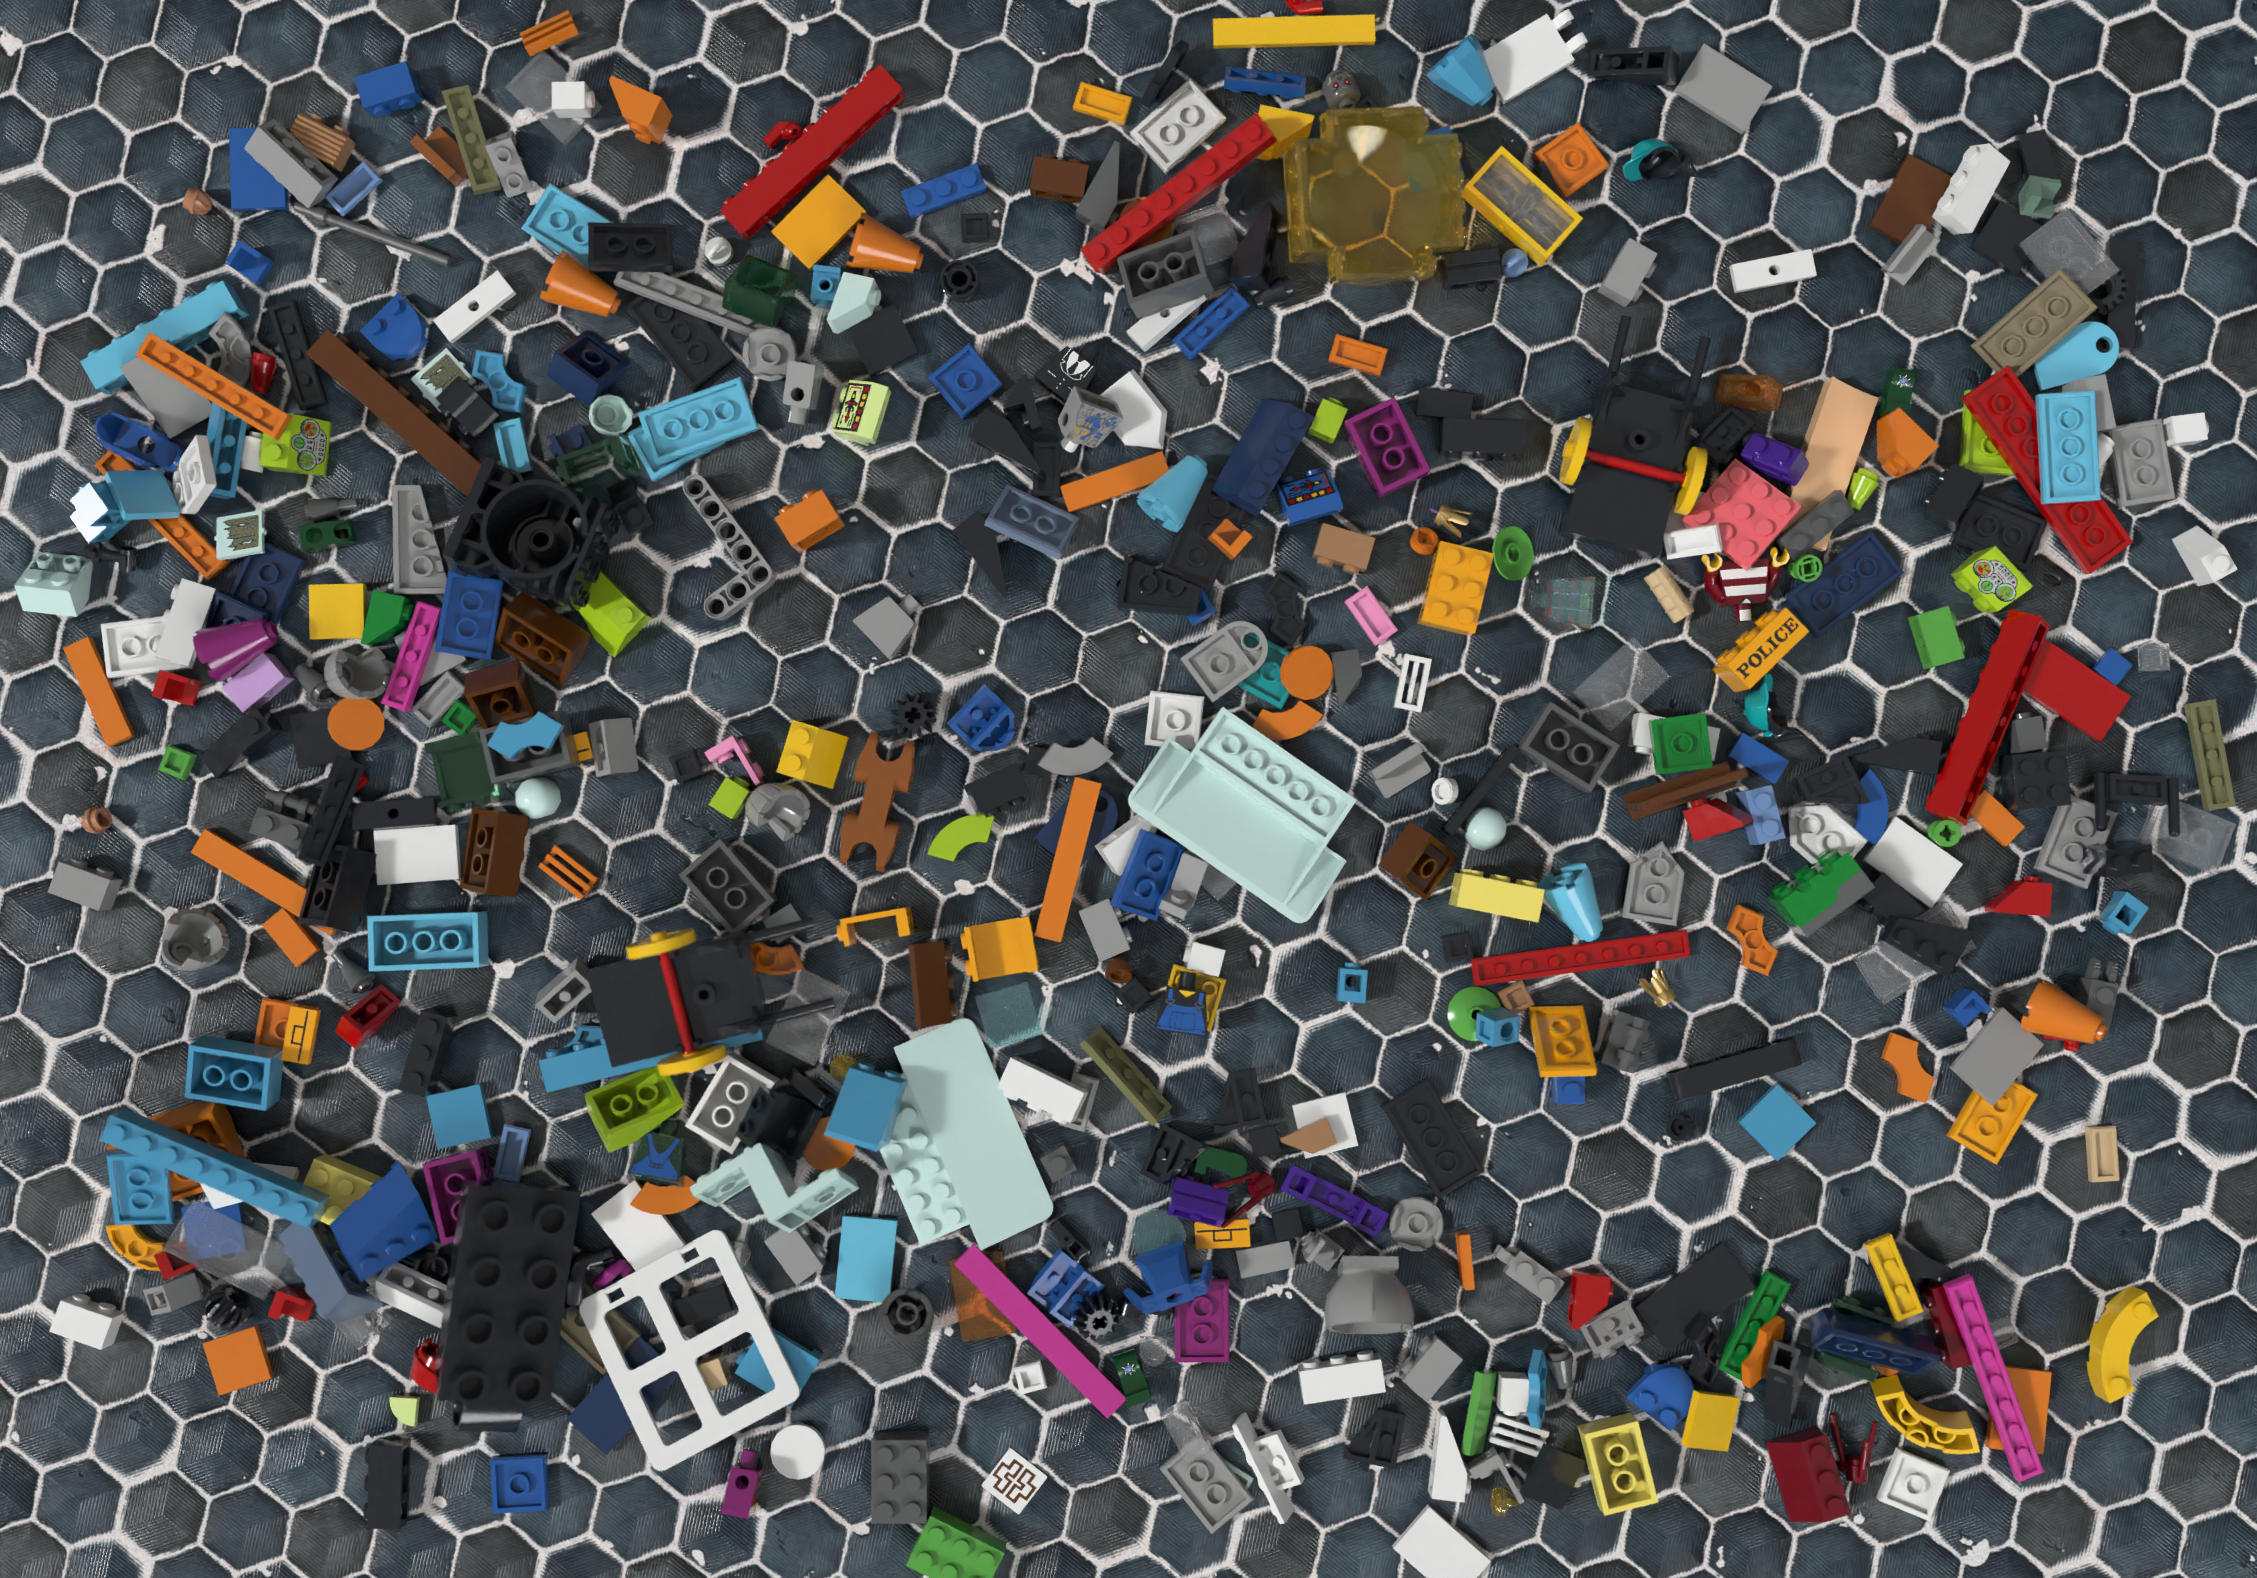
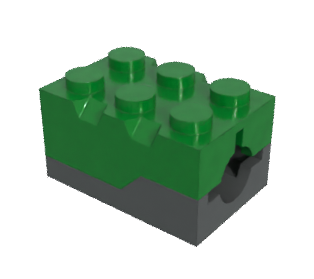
M1837 849L1824 850L1816 857L1818 862L1811 868L1808 865L1801 867L1794 873L1796 878L1792 882L1787 884L1783 881L1771 890L1773 894L1768 897L1769 901L1794 933L1808 937L1875 888L1848 851Z

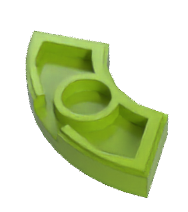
M969 815L951 822L935 837L929 848L928 855L954 862L958 853L965 846L975 842L988 843L995 816L986 818L985 815L978 817L977 815Z

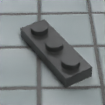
M1834 490L1782 532L1775 541L1782 552H1784L1785 548L1790 555L1789 561H1795L1853 514L1854 511L1841 490Z

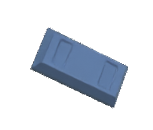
M363 161L324 197L344 217L383 180L366 161Z
M504 1124L492 1178L520 1183L531 1129Z

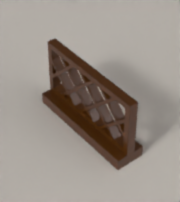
M1728 761L1713 765V768L1699 769L1622 794L1630 820H1635L1701 797L1736 787L1734 781L1747 777L1748 774L1746 768L1730 770Z

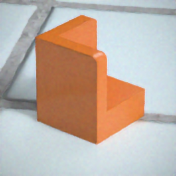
M1225 519L1208 537L1231 560L1235 558L1252 538L1246 530L1241 532L1228 519Z

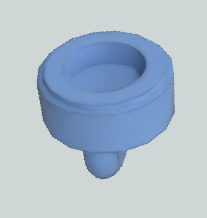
M1517 248L1506 251L1500 261L1502 272L1509 277L1522 275L1528 266L1527 253Z

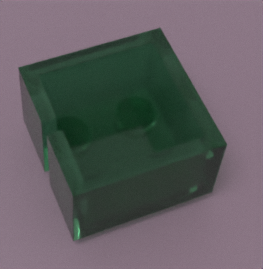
M748 254L738 265V269H735L725 281L722 308L772 328L794 301L798 274Z

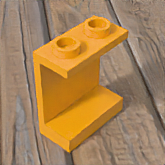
M911 906L840 919L841 925H837L839 941H844V946H851L857 943L853 922L896 915L899 937L914 934L916 932Z
M1030 916L967 926L964 928L965 933L960 934L963 950L968 949L969 960H965L967 976H972L973 982L986 978L1039 970Z

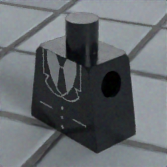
M1087 342L1078 353L1066 346L1035 373V381L1065 404L1074 386L1087 391L1090 389L1097 376V370L1090 363L1099 352Z

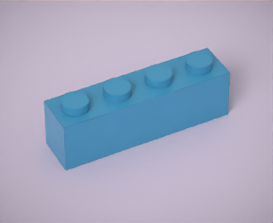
M213 402L207 437L217 485L209 496L223 499L235 498L247 422Z

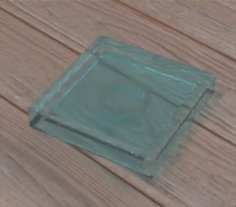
M1028 981L975 996L990 1049L1043 1034Z

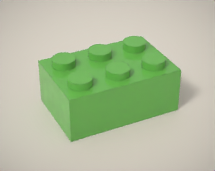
M933 1506L927 1524H924L909 1554L906 1566L929 1578H993L1005 1554L1007 1542Z

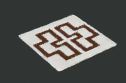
M1009 1448L983 1482L982 1487L1017 1514H1020L1047 1479V1476L1013 1449Z

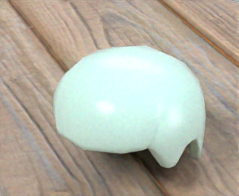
M610 394L599 396L590 405L589 420L595 430L601 434L608 436L622 434L632 424L633 411L628 407L624 399L619 396Z
M545 777L527 779L520 784L515 792L516 806L522 815L528 816L530 819H538L554 814L561 802L559 788L555 782Z
M1488 806L1477 808L1466 820L1464 836L1473 848L1482 851L1494 849L1505 837L1506 820L1496 809Z

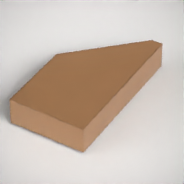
M1326 1117L1279 1137L1282 1143L1311 1154L1337 1143Z

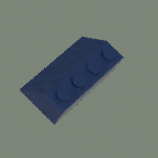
M1263 399L1211 491L1258 517L1308 431L1314 417L1290 403Z
M1823 1308L1811 1317L1810 1348L1912 1375H1918L1940 1362V1354L1930 1337L1919 1334L1915 1329H1899L1892 1327V1324L1882 1321L1875 1323L1866 1320L1861 1315L1848 1316L1841 1314L1834 1308Z

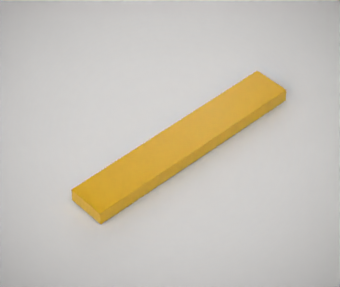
M1375 15L1213 19V49L1375 45L1376 41Z

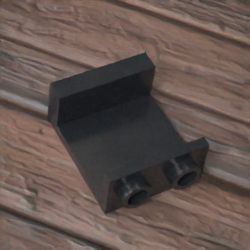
M759 1086L735 1135L748 1148H753L755 1142H760L781 1148L790 1158L800 1160L824 1111L809 1099Z

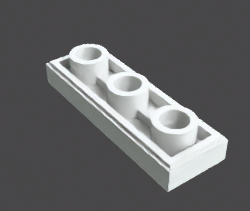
M1812 249L1732 264L1729 267L1734 293L1810 279L1817 276ZM1769 269L1774 270L1775 275H1771Z
M497 270L433 321L453 344L516 295V292ZM479 304L478 310L473 311V307Z
M1202 295L1146 315L1126 332L1146 352L1206 300V297Z

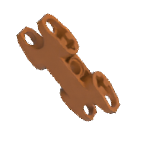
M871 731L859 756L854 777L855 781L866 784L860 813L847 810L840 834L841 850L839 862L849 864L855 847L862 842H868L877 851L876 871L885 872L889 859L896 848L901 827L900 822L889 820L895 792L899 791L908 794L915 770L914 754L916 742L907 740L903 752L898 759L885 761L879 754L880 734Z

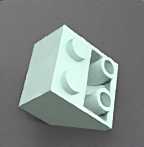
M38 552L14 585L23 611L77 617L89 600L93 567L92 560L76 555Z

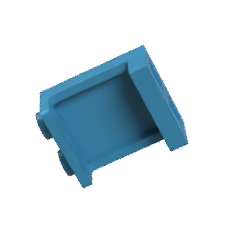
M772 1328L802 1390L823 1353L815 1348L811 1352ZM751 1335L749 1339L753 1341V1344L749 1350L744 1348L735 1363L739 1367L735 1374L768 1393L774 1390L775 1383ZM793 1401L792 1403L788 1404V1406H789V1407H792V1405H793V1403H794L795 1401Z

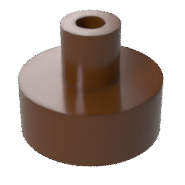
M1116 955L1114 960L1107 962L1105 977L1113 983H1127L1132 979L1133 966L1126 961L1125 956Z

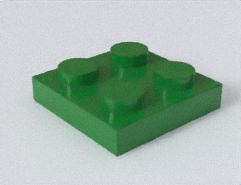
M1706 713L1648 721L1656 775L1713 768Z

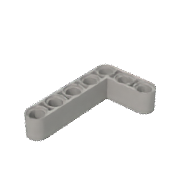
M692 474L687 476L682 484L685 495L742 570L741 573L708 596L704 602V611L709 617L717 621H724L769 589L775 583L776 573L710 483L702 476ZM697 482H701L703 484L702 492L698 495H693L691 491L692 486ZM718 504V514L713 517L708 516L707 510L710 505ZM730 525L735 526V535L731 538H725L724 529ZM745 547H750L752 550L751 557L747 560H741L740 551ZM767 569V579L763 582H757L756 573L758 570ZM739 585H745V595L741 598H735V588ZM717 601H723L724 610L722 613L715 615L712 611L713 604Z

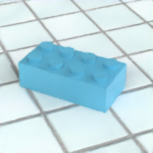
M487 911L367 916L369 971L478 968L489 966Z

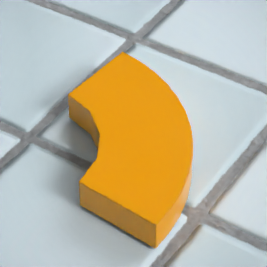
M110 1224L105 1226L113 1247L121 1256H125L128 1260L135 1263L137 1267L160 1271L154 1255L156 1252L169 1247L168 1241H156L147 1237L141 1231L139 1224Z

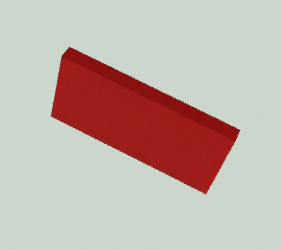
M2046 639L2043 642L2023 690L2025 694L2097 742L2102 741L2131 697Z

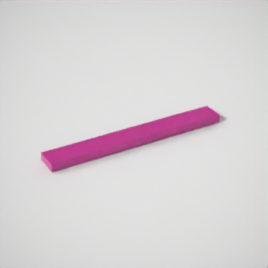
M974 1243L954 1262V1265L1107 1419L1126 1401L1125 1395Z
M1966 1274L1944 1283L1943 1287L2014 1478L2021 1482L2043 1473V1467L1973 1277Z

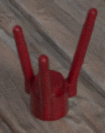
M1254 1170L1248 1175L1213 1185L1214 1189H1219L1250 1180L1248 1190L1252 1198L1222 1223L1221 1228L1227 1227L1244 1212H1248L1263 1198L1276 1191V1183L1268 1172L1259 1174L1257 1170Z
M1833 1413L1830 1414L1840 1460L1839 1470L1846 1471L1845 1478L1851 1482H1868V1471H1870V1460L1878 1423L1876 1421L1872 1422L1869 1438L1863 1440L1861 1455H1850L1849 1460H1846L1836 1416Z

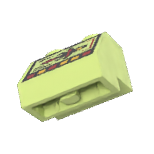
M849 380L848 387L844 386L841 391L840 402H842L840 413L836 412L832 420V428H835L834 433L836 436L866 446L869 443L876 444L891 395L889 387L874 382Z

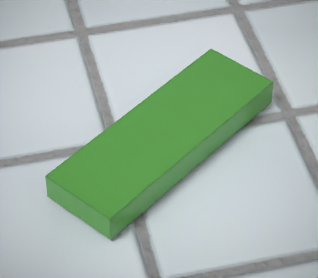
M1482 1370L1475 1372L1461 1446L1462 1454L1471 1456L1483 1453L1497 1372Z

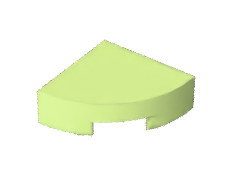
M390 1396V1407L395 1417L402 1423L415 1427L418 1424L420 1397Z

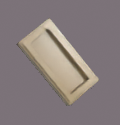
M2085 1126L2088 1181H2120L2116 1126Z

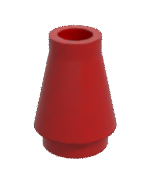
M253 352V358H250L252 391L268 394L269 386L278 366L276 364V356Z

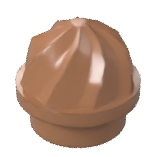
M189 187L184 196L183 208L188 209L189 213L193 215H204L212 208V200L203 189Z
M91 807L81 817V826L90 833H103L112 824L111 814L105 808Z

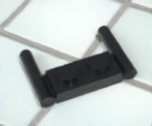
M2094 773L2095 829L2102 832L2107 829V801L2151 806L2167 805L2168 834L2171 837H2178L2180 835L2178 778L2166 779V777Z

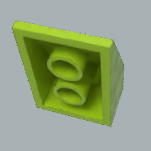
M658 1066L645 1068L585 1093L587 1111L608 1153L636 1142L684 1107V1102L669 1075H660Z

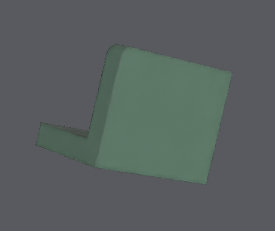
M2030 175L2018 194L2020 215L2052 219L2054 215L2053 199L2061 187V180Z

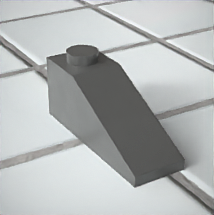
M1114 141L1076 210L1077 220L1099 232H1103L1119 218L1117 210L1120 143Z

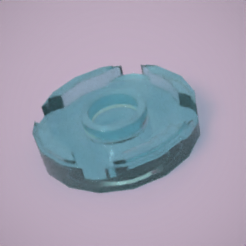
M1152 1209L1144 1212L1136 1220L1132 1229V1244L1136 1253L1141 1255L1178 1241H1182L1185 1245L1186 1232L1182 1221L1178 1217L1168 1215L1166 1209Z

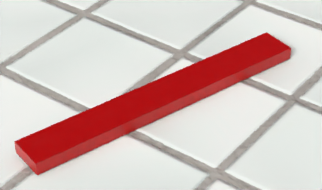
M1687 929L1472 958L1470 962L1474 986L1691 957Z

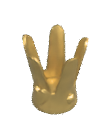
M1445 504L1441 505L1439 511L1430 509V511L1437 514L1433 523L1446 527L1459 538L1462 537V533L1447 520L1467 525L1469 519L1458 513L1473 514L1472 512L1452 509L1449 505Z
M1662 968V977L1656 969L1652 970L1653 977L1651 982L1653 986L1644 978L1639 979V985L1653 997L1657 1007H1663L1668 1004L1672 1008L1670 1002L1675 999L1676 995L1674 990L1669 988Z

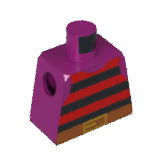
M743 1449L740 1463L732 1466L721 1514L748 1519L755 1512L763 1474V1468L757 1467L759 1451ZM742 1475L749 1479V1484L743 1483L741 1480Z

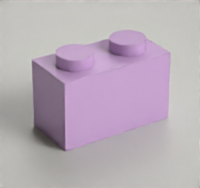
M264 652L248 663L249 665L242 671L239 670L227 679L228 683L222 689L243 713H249L255 708L263 707L295 678L274 654Z

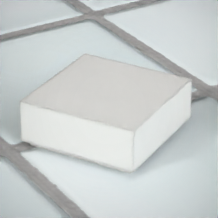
M1041 1359L1014 1366L1020 1395L1047 1388Z

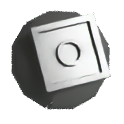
M1342 1256L1338 1264L1339 1278L1326 1297L1324 1315L1326 1328L1329 1331L1367 1335L1399 1333L1413 1329L1415 1314L1411 1295L1395 1275L1399 1268L1398 1256Z

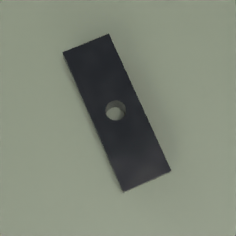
M434 797L352 803V830L355 832L437 826V799ZM399 812L398 817L394 819V814Z

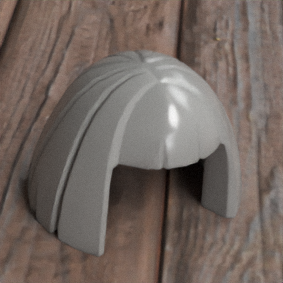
M378 647L367 650L358 656H354L339 648L326 660L324 678L329 689L338 696L355 700L371 699L381 695L386 690L385 687H387L391 677L389 676L391 673L390 666L388 665V660H384L386 656Z
M767 783L758 786L750 794L745 804L747 818L752 824L760 827L768 823L778 837L785 842L794 837L795 833L802 829V825L806 824L805 820H808L810 814V803L805 794L790 785Z
M184 908L176 913L174 912L169 918L162 936L161 954L166 964L174 966L180 971H196L210 967L220 961L227 953L230 941L227 938L226 928L222 923H219L217 917L209 912L204 914V910L192 908L191 910L190 908Z

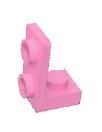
M731 736L704 752L710 762L715 763L718 761L719 764H722L734 757L732 752L736 751L756 786L764 784L761 777L765 776L757 762L752 763L748 756L751 750L743 738L739 740L738 737Z

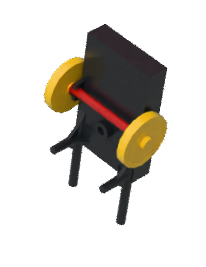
M1621 316L1606 378L1596 388L1589 418L1578 417L1563 449L1559 479L1560 483L1572 486L1559 536L1653 560L1660 553L1672 501L1674 513L1688 515L1703 483L1707 465L1706 449L1692 447L1683 466L1681 465L1694 413L1703 404V399L1697 397L1711 338L1700 337L1683 402L1621 385L1622 378L1617 375L1632 320L1629 316ZM1635 438L1641 440V445L1635 442Z
M813 918L748 934L747 930L744 929L696 941L693 928L669 933L666 930L651 934L650 938L626 946L628 959L591 968L586 974L612 1068L677 1051L678 1053L669 1055L657 1062L659 1074L666 1076L694 1072L728 1056L724 1043L703 1044L749 1032L755 1035L760 1029L768 1028L771 1024L836 1008L834 998L832 997L769 1014L750 944L815 928ZM700 990H707L709 997H702Z

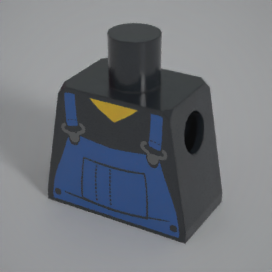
M1180 971L1179 985H1167L1155 1021V1030L1207 1037L1206 991L1195 989L1197 973Z

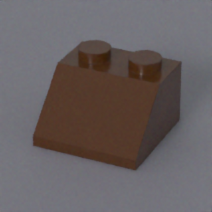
M519 660L465 674L464 695L483 729L498 726L501 721L510 723L530 718L537 714L529 680Z
M1409 822L1378 866L1414 894L1427 901L1457 857L1434 836Z

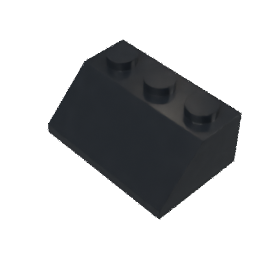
M333 845L324 868L317 865L313 866L298 923L355 934L361 922L360 914L363 903L368 896V885L371 875L375 871L377 854L350 846Z

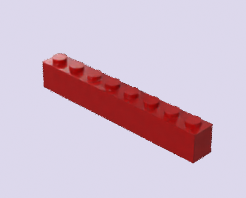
M881 64L876 69L871 68L868 70L856 87L848 88L842 96L843 99L836 105L832 104L827 107L822 114L823 117L816 123H810L803 130V135L798 140L789 142L783 148V153L776 160H769L763 166V171L756 178L748 179L742 187L743 190L736 196L732 195L724 201L720 212L745 241H748L905 98L902 87Z
M1255 113L1080 249L1095 272L1102 275L1118 264L1116 257L1135 251L1278 141L1264 119L1258 113Z
M2010 609L2007 617L2003 619L1998 639L1991 646L1987 665L1980 672L1978 686L1969 698L1967 712L1959 722L1956 738L1949 745L1945 764L1939 769L1936 785L1927 797L1925 809L1935 817L1952 820L1957 824L1966 826L2051 626L2041 616Z

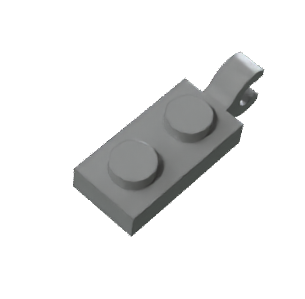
M1498 1244L1492 1252L1495 1257L1507 1264L1503 1269L1504 1273L1547 1304L1551 1303L1565 1283L1519 1248L1513 1255Z

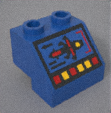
M1317 468L1305 472L1306 477L1295 480V476H1289L1279 480L1280 484L1275 486L1274 491L1282 518L1287 521L1288 527L1342 511L1343 504L1329 470L1321 472V469Z

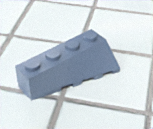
M321 1221L309 1228L293 1222L279 1235L284 1245V1252L292 1259L295 1265V1272L306 1285L305 1291L313 1298L317 1305L316 1311L322 1318L344 1322L379 1309L384 1305L379 1297L372 1298L367 1292V1289L370 1287L366 1280L361 1282L350 1270L343 1253L337 1251L340 1247L337 1240Z

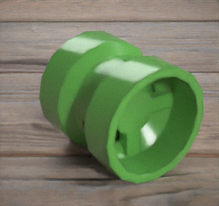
M1803 553L1795 561H1788L1785 564V568L1790 576L1805 582H1811L1820 576L1822 563L1818 557Z

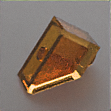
M1720 374L1714 401L1753 411H1778L1784 385L1769 375Z

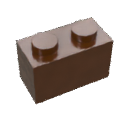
M1043 154L1042 157L1035 156L1030 182L1031 196L1080 204L1086 194L1089 165H1085L1083 161L1078 159H1069V161L1058 160L1056 156Z

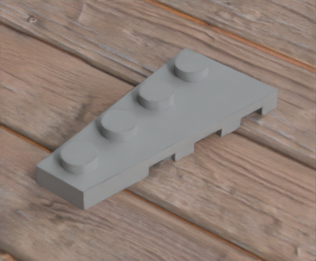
M392 485L394 594L444 595L447 575L421 485Z

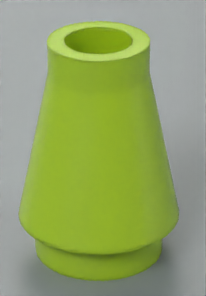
M1859 468L1858 472L1853 474L1847 501L1853 509L1860 511L1862 505L1879 485L1877 482L1880 477L1879 475L1863 468Z

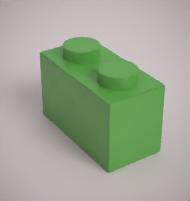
M1949 606L1908 617L1923 669L1965 658L1963 654L1965 646L1963 640L1958 637L1955 628L1957 620L1955 614L1950 611Z

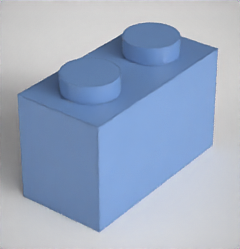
M1762 785L1736 792L1740 810L1752 815L1753 818L1752 822L1745 825L1750 845H1760L1786 838L1772 785Z

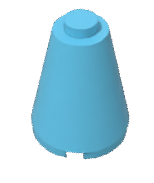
M1197 455L1193 457L1186 456L1137 496L1139 498L1137 500L1138 505L1153 520L1159 518L1165 521L1161 526L1170 531L1178 532L1183 527L1208 474L1206 462Z
M1575 863L1561 868L1562 874L1554 877L1553 873L1546 876L1538 884L1539 889L1545 890L1544 899L1579 940L1590 942L1597 939L1603 930V924L1589 867L1585 863Z

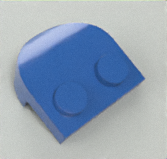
M397 293L360 332L389 359L396 361L399 358H406L409 360L418 355L427 343L425 333L429 325L427 320L403 296Z
M985 684L947 722L972 748L980 752L998 751L1004 748L1011 741L1015 732L1013 712Z
M1655 1362L1644 1369V1375L1627 1391V1399L1671 1431L1688 1414L1694 1390L1693 1380L1687 1373V1370L1677 1363L1670 1362L1669 1365H1657Z

